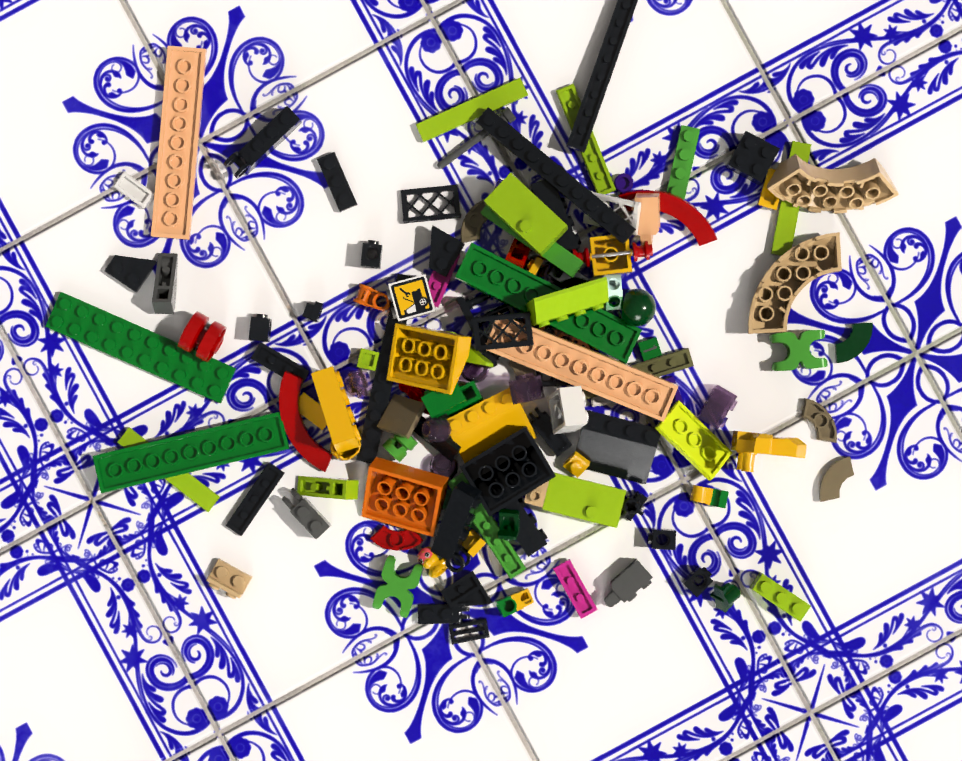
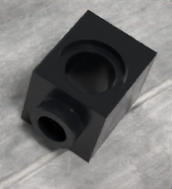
M368 240L367 243H363L361 267L381 269L383 246L379 245V241ZM370 249L377 251L375 259L367 258V252Z
M256 314V317H251L249 340L270 342L272 319H269L268 315Z
M652 528L651 533H648V544H651L652 549L675 550L676 530ZM658 535H666L667 540L664 544L657 543Z
M697 566L682 583L698 597L713 582L710 578L712 574L705 567L701 569ZM697 575H702L704 578L701 585L694 584V578Z

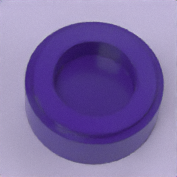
M619 174L614 180V186L620 193L630 191L633 187V179L628 174Z

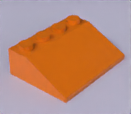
M376 457L368 469L361 516L434 537L446 496L449 477Z

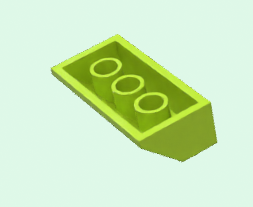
M607 277L533 298L526 304L527 310L531 313L532 326L539 325V328L550 325V321L555 319L557 322L567 320L568 315L575 314V317L586 314L588 309L592 308L593 311L604 308V304L609 302Z

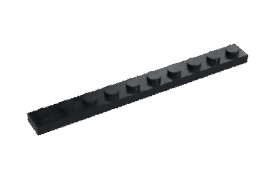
M617 0L566 147L583 153L586 150L638 0Z
M489 107L478 118L476 123L620 243L624 245L636 231L631 224Z
M398 273L396 282L412 278V276ZM391 301L361 435V447L356 457L357 461L372 463L377 457L383 431L377 425L388 407L393 382L386 379L395 323L407 324V320L398 322V319L393 318L391 308L394 307L393 301Z

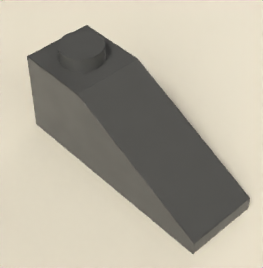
M158 253L152 297L155 314H174L178 254Z

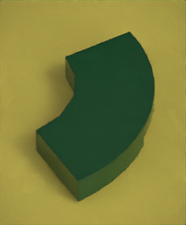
M873 323L852 324V331L849 337L842 343L835 344L836 363L849 361L866 348L872 335Z

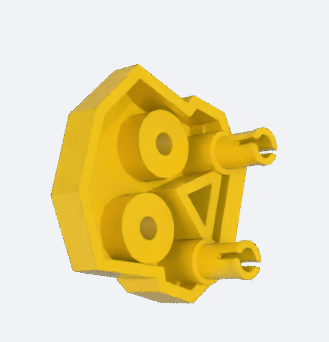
M733 430L731 450L738 452L736 470L754 472V461L757 453L805 458L807 445L796 437H773V435Z

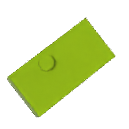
M511 172L484 200L485 204L541 257L568 230L567 224Z
M554 472L556 477L549 480L542 510L614 528L618 527L626 490Z

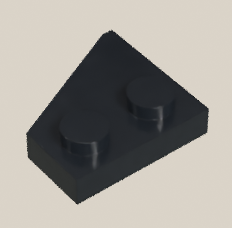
M432 226L429 268L447 277L465 244L439 228Z
M115 255L104 271L137 293L156 266L157 261Z
M473 571L440 591L450 608L492 603V600Z

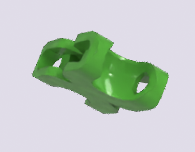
M803 331L799 334L798 338L792 332L769 335L770 342L781 343L788 351L787 357L783 361L772 364V371L795 370L799 363L805 369L827 367V359L815 358L810 352L811 343L825 338V331Z
M388 555L381 574L386 584H381L377 588L372 607L380 609L385 598L394 596L401 602L400 616L407 618L414 601V596L408 589H415L418 586L423 565L415 564L410 575L406 577L399 576L394 570L395 557Z

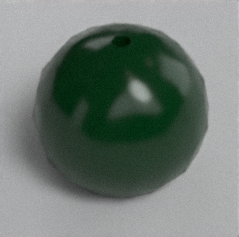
M643 289L627 291L624 297L621 319L631 326L648 324L656 312V302L653 296Z

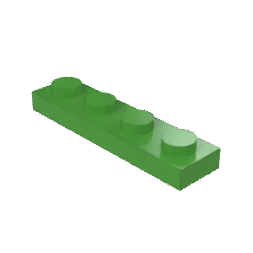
M681 125L666 192L685 200L700 129Z

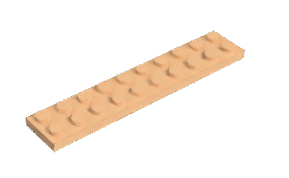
M167 47L151 237L190 240L207 50L203 48Z
M508 319L495 320V323L502 329L509 322ZM513 319L521 327L524 326L525 323ZM512 322L505 329L513 338L520 330ZM493 325L489 336L495 340L501 331ZM533 326L534 345L487 350L571 385L581 386L583 390L663 422L678 389L677 384ZM521 331L516 340H527V334ZM502 333L496 341L498 343L509 342L511 339ZM488 338L486 344L492 343V341Z

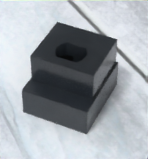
M317 301L315 305L307 303L302 316L318 322L324 304Z

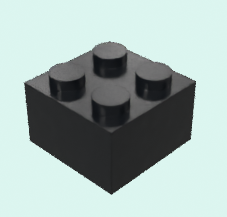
M745 131L725 168L760 185L780 148Z

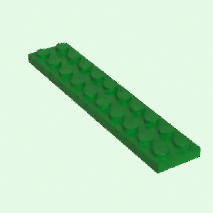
M474 243L470 244L454 277L520 312L528 311L526 304L533 298L563 290ZM592 308L586 310V314L575 317V314L568 315L567 320L557 322L555 319L550 321V325H548L567 335L580 339L587 343L589 347L625 364L642 329L636 326L626 324L622 319L603 309L593 311Z
M60 292L45 326L218 403H222L237 369L214 358L205 362L196 357V350L194 349L189 353L178 347V342L63 292Z
M280 412L94 455L93 460L101 493H107L290 448Z

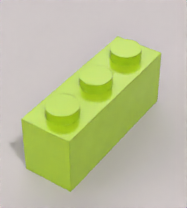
M761 572L758 573L749 587L800 622L811 607V605Z

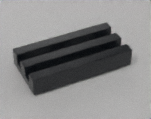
M486 618L449 625L452 645L490 637ZM483 623L484 625L481 627L466 630H460L455 632L453 631V629L465 626H471ZM485 630V634L455 639L457 635Z

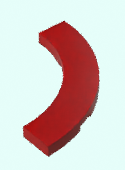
M643 189L627 191L618 195L619 198L632 201V199H635L636 193H660V212L669 214L681 221L692 232L699 246L718 239L709 221L697 208L676 195L659 190ZM624 205L628 212L632 211L631 206Z
M285 371L279 391V411L285 432L296 450L308 462L326 472L333 455L309 435L299 411V395L303 378Z

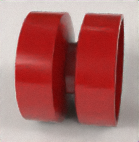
M197 311L186 325L178 342V347L190 353L198 345L196 357L208 362L219 350L227 327L214 321L207 329L209 317Z

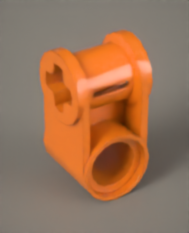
M359 283L360 288L353 302L379 311H386L390 308L391 300H388L386 294ZM380 297H385L387 300L384 307H378L377 300Z

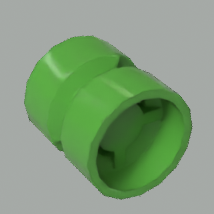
M394 434V438H389L382 446L398 462H401L407 455V450L411 451L418 442L412 436L408 439ZM398 443L402 445L400 448L397 447Z

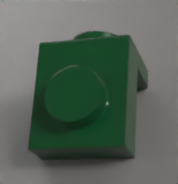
M501 509L499 511L497 538L505 541L516 540L520 532V511Z

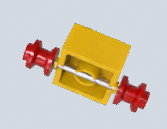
M612 235L590 237V253L588 248H585L584 252H577L576 249H572V254L581 259L587 267H590L591 261L593 277L632 273L631 256H633L634 262L638 260V257H645L646 260H650V256H653L652 244L648 245V241H644V244L640 246L632 242V248L630 249L629 239L623 245Z

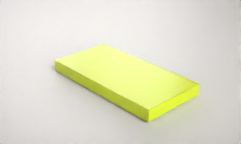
M679 400L669 409L664 422L660 421L655 427L709 481L715 477L733 453Z

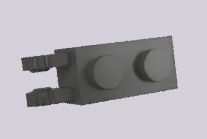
M292 488L290 490L291 494L297 498L299 503L294 506L290 499L285 496L282 498V501L315 539H318L332 526L331 523L306 497L303 498L297 490Z
M637 559L610 581L612 591L604 599L606 606L613 607L621 600L624 603L626 601L631 602L637 596L636 592L640 588L644 590L652 583L651 579L653 577Z

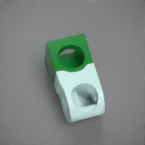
M621 274L605 275L608 282L609 302H619L615 305L607 302L605 309L606 311L621 310L623 308Z

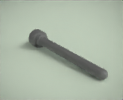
M508 107L501 111L500 117L507 123L511 124L516 120V117ZM484 129L438 162V168L443 169L488 136L489 133Z

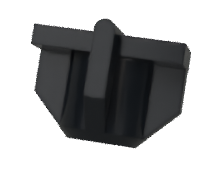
M638 490L634 495L625 497L621 516L631 521L636 513L643 515L644 510L641 507L648 498Z

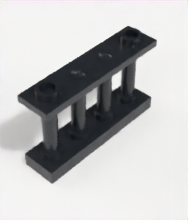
M485 293L470 300H465L463 296L456 299L472 332L473 324L471 320L473 315L470 310L473 309V306L491 298V296ZM503 304L481 316L498 315V313L502 314L506 311L514 313L512 307ZM483 335L480 338L481 344H486L488 338ZM482 350L484 356L493 363V367L497 366L496 361L502 356Z

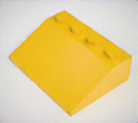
M395 323L386 380L452 395L468 359L472 337L411 324Z
M512 386L443 421L452 440L461 447L459 454L464 463L527 426L533 438H537Z

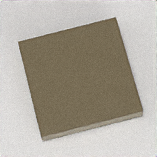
M394 394L377 427L380 430L409 439L426 407L423 402Z

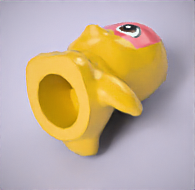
M424 547L418 553V561L424 568L429 569L428 575L430 577L437 578L448 569L446 559H439L438 555L431 551L432 547Z

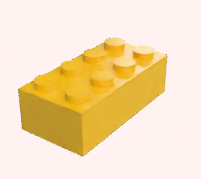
M331 366L311 373L337 453L360 447L358 441L362 439L356 424L353 425L356 422L350 406L347 407V405H350V401L345 388L342 389L345 386L340 372H335L334 367Z

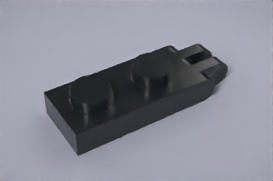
M536 407L534 410L539 416L535 417L530 412L528 414L532 418L530 423L558 457L570 448L572 443L564 433L553 434L551 417L546 411L541 412Z
M447 603L418 604V624L462 623V619H470L469 614L462 615V612L470 611V607L450 608Z

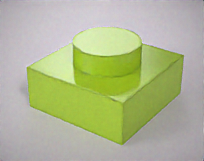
M361 348L357 367L376 371L380 353Z

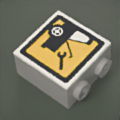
M426 274L388 284L389 289H386L388 300L393 301L394 307L391 308L393 318L398 319V322L436 312Z

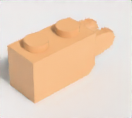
M636 193L635 199H632V201L641 202L637 235H640L641 245L644 244V241H648L649 245L653 243V235H656L660 228V193Z

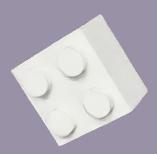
M581 386L558 388L547 397L553 434L576 432L587 424L588 412L585 410V394Z

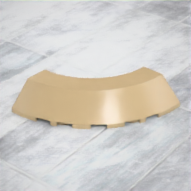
M794 154L778 165L767 185V189L782 201L786 200L792 203L794 207L800 206L816 213H821V211L847 213V210L852 209L864 210L865 206L876 204L877 206L899 195L887 172L876 158L850 168L826 169L811 165L802 160L797 154Z
M840 232L824 234L803 241L788 250L772 264L760 281L753 296L748 319V334L787 332L791 305L801 290L812 280L822 275L842 271Z

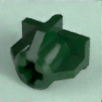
M726 583L723 587L715 584L714 591L710 594V597L715 599L716 608L725 613L741 596L739 588L731 583Z

